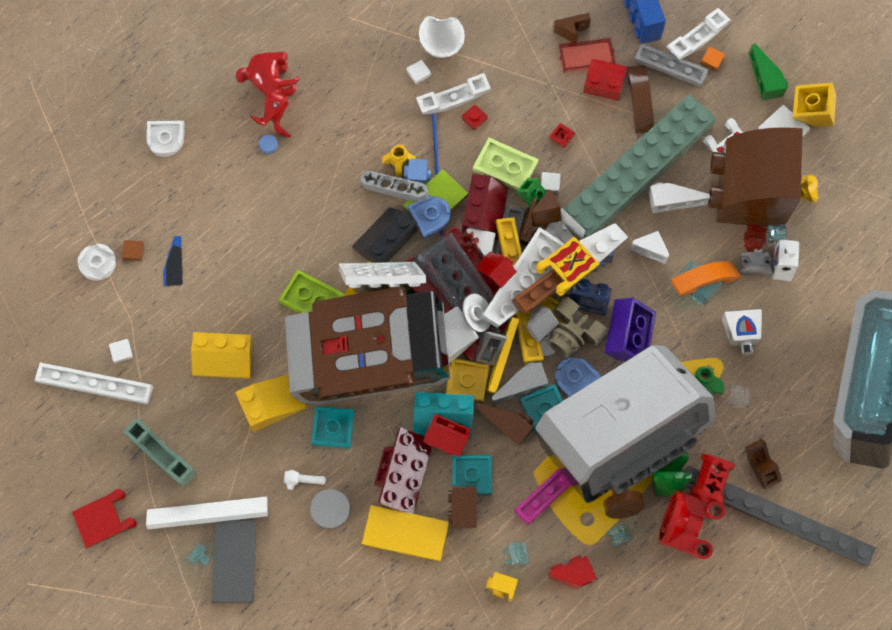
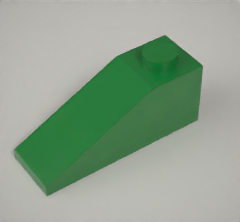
M752 44L749 50V57L762 100L783 97L786 89H788L787 79H784L782 71L756 44Z

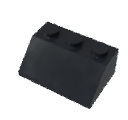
M389 207L355 242L352 248L372 263L389 262L417 232V222L404 211Z

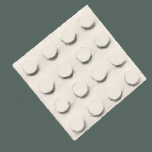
M415 262L339 263V272L345 284L349 285L350 288H360L361 285L369 284V287H381V284H389L390 287H400L401 284H409V286L417 287L421 286V283H426V275Z

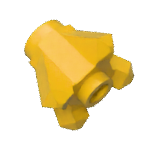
M397 144L392 148L391 152L382 157V163L392 164L395 167V176L402 177L404 165H408L409 159H416V157L405 149L404 144Z
M809 174L801 177V199H808L812 203H816L818 200V180L815 176Z

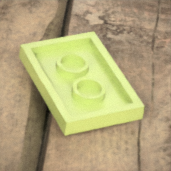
M488 138L473 166V171L518 190L527 178H531L539 159Z

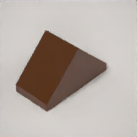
M551 190L546 192L532 210V226L537 227L561 221V206Z

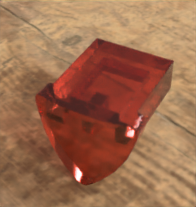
M748 223L744 233V244L747 252H753L755 249L760 250L766 244V227Z

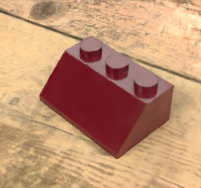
M472 174L462 223V234H466L468 228L496 233L495 239L499 240L495 221L496 219H503L509 188L491 177Z

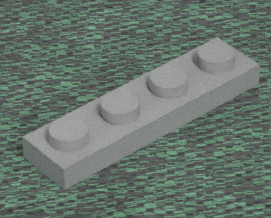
M642 43L634 59V62L698 87H702L709 70Z

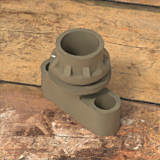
M565 297L554 310L555 314L565 323L559 322L556 328L553 329L552 337L548 341L550 347L565 358H568L571 353L577 352L585 344L582 337L591 344L598 346L608 334V330L597 320L594 323L591 322L587 314H582L577 310L580 306L568 297Z

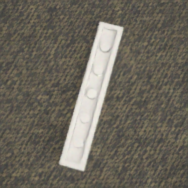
M41 362L34 380L36 383L146 405L149 404L153 385Z
M267 497L149 509L147 510L146 527L147 529L266 517L268 516Z

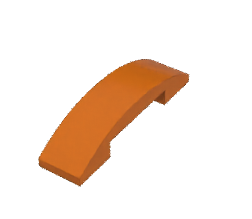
M719 261L691 269L676 276L670 282L678 295L684 296L696 292L698 288L721 281H724L726 284L740 280L742 277L732 262Z

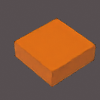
M709 46L701 60V64L717 71L725 54Z

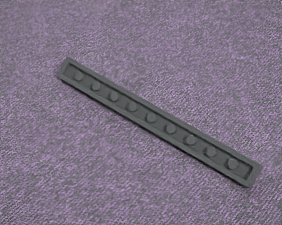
M688 465L685 472L691 473L692 477L685 487L691 490V486L695 487L700 470ZM726 482L722 494L724 497L722 504L865 567L870 565L876 547Z

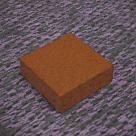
M124 240L122 259L142 261L144 242Z

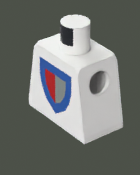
M779 240L774 245L772 279L792 281L798 268V241Z
M762 310L725 312L722 322L730 345L732 347L740 346L741 353L744 356L753 354L752 345L758 344L761 340Z

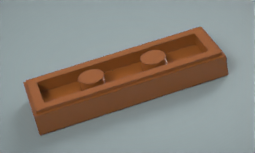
M553 269L514 297L512 301L521 313L525 315L554 294L557 290L556 287L564 282V280Z

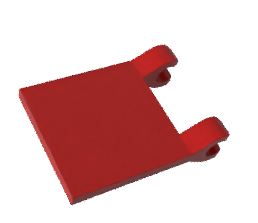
M116 489L109 495L72 511L86 548L137 526L136 520L133 518H127L121 523L113 502L126 497L123 490Z

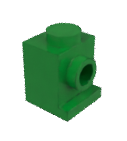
M527 178L517 190V193L529 207L532 205L533 198L537 199V205L547 192L537 178Z

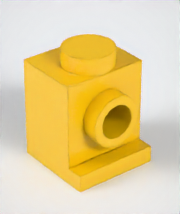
M495 572L493 577L489 576L486 588L493 592L492 595L499 598L507 596L508 601L512 602L518 579Z

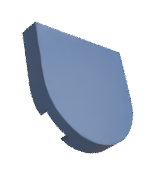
M429 196L424 202H414L407 206L413 220L417 222V227L424 239L443 230L450 222V207L442 198Z
M566 358L559 363L555 372L556 384L568 398L602 377L583 358Z

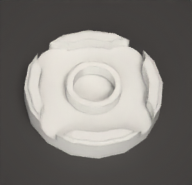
M90 245L81 251L78 257V267L81 274L87 279L101 281L108 278L114 272L116 257L113 251L106 245Z

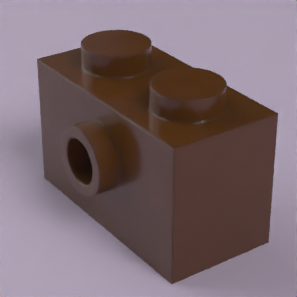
M452 486V490H448V503H452V511H448V523H452V528H477V487Z

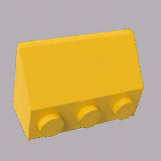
M193 332L191 347L192 375L251 379L254 349L252 336Z

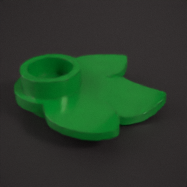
M700 367L697 369L694 377L713 397L714 393H724L723 381L714 376V372L710 368ZM702 374L707 376L706 380L701 378Z

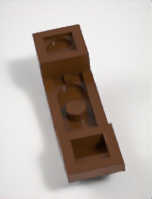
M645 66L627 67L628 84L631 89L634 110L635 133H647L654 127L647 71Z

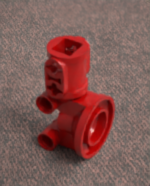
M702 454L700 460L703 462L695 487L691 486V494L675 490L668 503L659 531L658 544L687 553L693 558L708 559L713 553V547L708 541L698 539L697 537L702 527L703 518L706 520H719L724 517L726 509L722 504L724 500L722 494L729 472L733 471L735 464L716 456ZM711 506L715 508L714 515L710 513ZM699 545L703 547V552L700 555L697 551Z

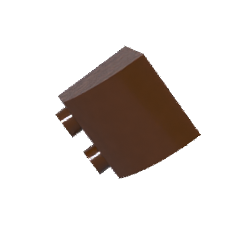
M778 127L743 132L727 138L721 152L712 153L710 174L719 175L718 186L711 185L708 207L717 209V222L784 229L801 199L803 128Z

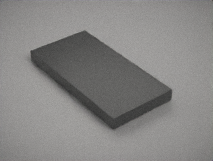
M256 521L215 522L213 603H254Z

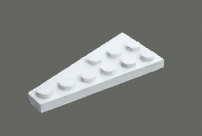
M539 227L514 265L517 272L498 290L481 318L498 328L520 310L513 303L512 299L553 270L550 266L543 274H538L536 265L565 243Z

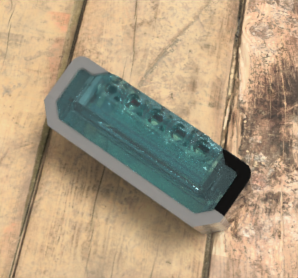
M873 289L856 301L833 422V446L845 462L876 468H886L892 460V292Z

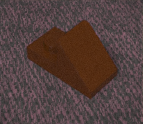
M585 13L554 20L553 31L559 36L576 43V31H584L590 27V15Z

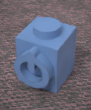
M409 159V165H404V179L426 185L427 181L431 179V170H428V160Z

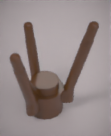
M533 198L530 209L526 208L519 236V242L525 245L529 244L536 230L529 227L532 219V210L535 208L537 201L536 198ZM549 224L543 225L542 229L546 230Z

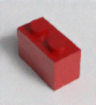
M489 252L475 267L487 281L500 288L517 272L513 267L514 263L508 257Z
M434 413L425 432L423 442L431 447L444 450L449 455L460 457L468 441L471 429Z

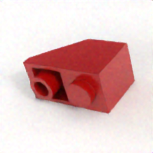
M580 555L569 560L570 563L564 566L562 563L551 567L552 571L548 574L550 579L574 589H579L593 583L597 579L587 556L581 558Z

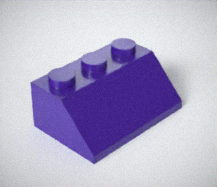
M633 297L615 299L604 353L616 360L626 362L649 348L656 311Z

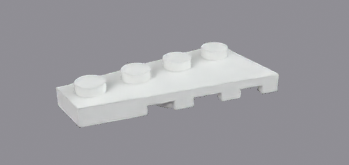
M615 223L579 242L600 263L621 245L628 236Z

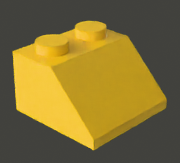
M833 83L796 85L793 119L814 127L834 126L836 92Z

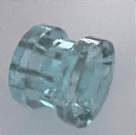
M774 224L768 225L767 238L769 243L786 240L785 224H780L779 226Z
M625 524L607 531L608 536L613 540V547L625 544L632 539L626 532L627 527Z

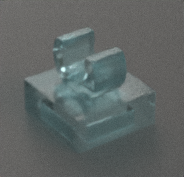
M514 542L508 544L509 548L503 551L504 554H511V559L507 560L506 564L524 565L529 563L525 543Z
M198 543L186 558L193 565L199 561L205 566L211 559L203 554L207 548L201 543Z

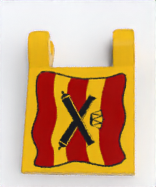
M574 236L549 257L540 261L536 265V271L538 274H543L551 266L564 280V282L556 287V293L559 296H563L573 285L599 266L600 263Z

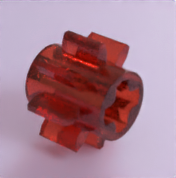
M463 231L461 236H457L459 243H456V248H461L462 255L464 253L472 255L474 250H478L476 244L479 243V238H474L473 231L471 233Z

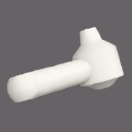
M295 470L285 471L284 483L287 485V490H293L294 486L299 482L324 485L326 478L324 476L300 475Z

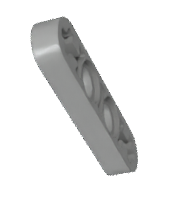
M367 171L361 176L362 185L367 190L415 202H424L429 197L427 186L423 183L373 171ZM391 182L390 186L382 187L383 183ZM401 186L408 187L407 190L403 192L399 191V188Z

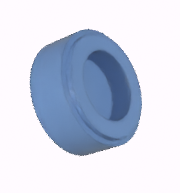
M265 135L260 139L259 146L263 153L272 154L277 150L278 142L274 136Z

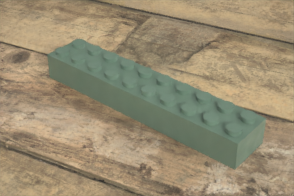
M689 94L564 208L585 230L584 238L604 229L713 128L716 117Z

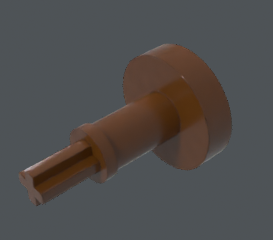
M612 489L613 495L609 496L603 503L606 516L613 519L633 516L641 512L645 507L642 493L634 490H626L621 494H617Z

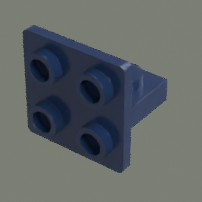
M582 278L573 285L570 299L580 306L578 309L606 316L612 288L607 284L590 283V280Z

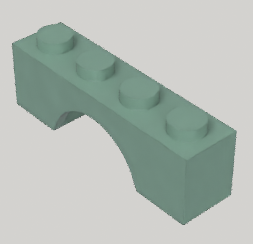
M137 417L123 431L128 439L183 489L197 475L196 471L184 459L164 444Z

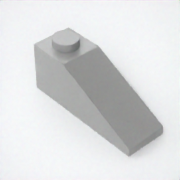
M530 362L520 369L492 396V406L548 387L549 382L542 363Z

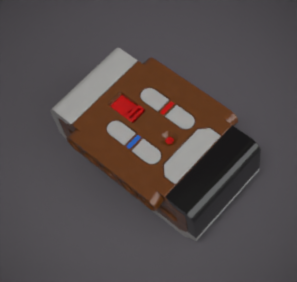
M393 287L316 301L312 303V312L285 317L290 395L301 403L323 404L438 385L451 379L444 306L435 292L424 291L406 295L405 288Z

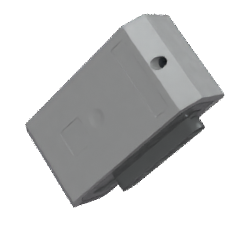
M652 345L546 411L535 428L542 449L586 503H591L611 489H614L617 494H621L693 448L697 443L695 435L711 426L716 419L714 397L666 346Z

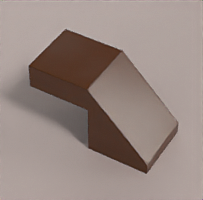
M763 439L745 447L749 464L764 489L782 481L779 467L770 458L767 444Z

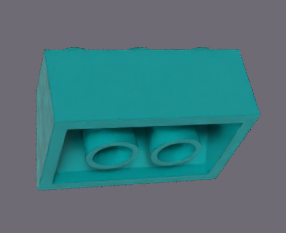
M415 392L413 432L425 436V432L435 413L470 428L468 439H472L474 395Z

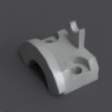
M755 249L753 252L741 253L740 274L763 273L764 276L773 275L771 254L769 252H763V249Z

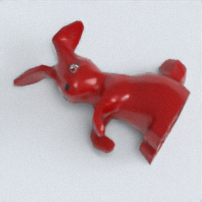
M269 52L254 55L250 59L248 67H242L236 71V79L239 83L249 80L266 96L264 116L258 118L250 115V118L262 126H266L272 120L274 130L280 135L290 138L291 135L280 126V120L289 105L287 97L292 96L296 92V83L300 80V77L296 76L290 80L280 79V75L285 74L288 67L286 62L288 55L286 52Z

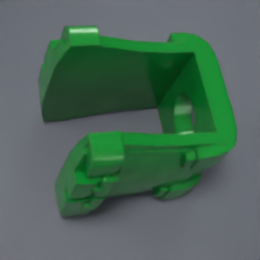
M687 452L652 474L655 496H672L675 490L684 491L686 484L691 481L692 477L691 473L681 472L689 459Z

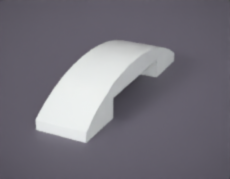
M717 8L706 16L701 24L685 36L675 39L667 48L678 59L685 58L717 35L730 22V19Z
M483 73L467 79L465 84L437 94L430 92L416 99L423 115L433 114L471 102L490 91L491 88Z

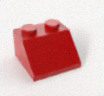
M591 59L583 93L619 101L627 66Z

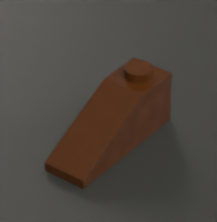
M476 403L474 405L516 445H521L536 427L533 424L534 420L527 414L523 415L485 403Z

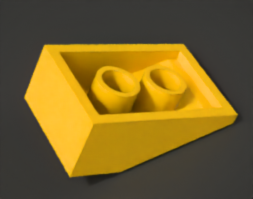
M289 375L255 383L235 392L253 432L307 409L305 403L299 402L290 395Z

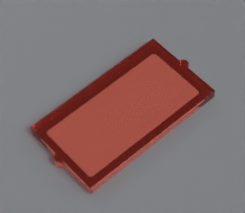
M611 38L559 44V60L562 62L563 72L589 69L591 59L616 64L615 50L612 47Z

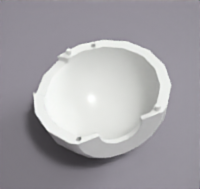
M427 16L420 25V44L428 54L436 58H448L456 54L464 43V29L457 18L440 20Z

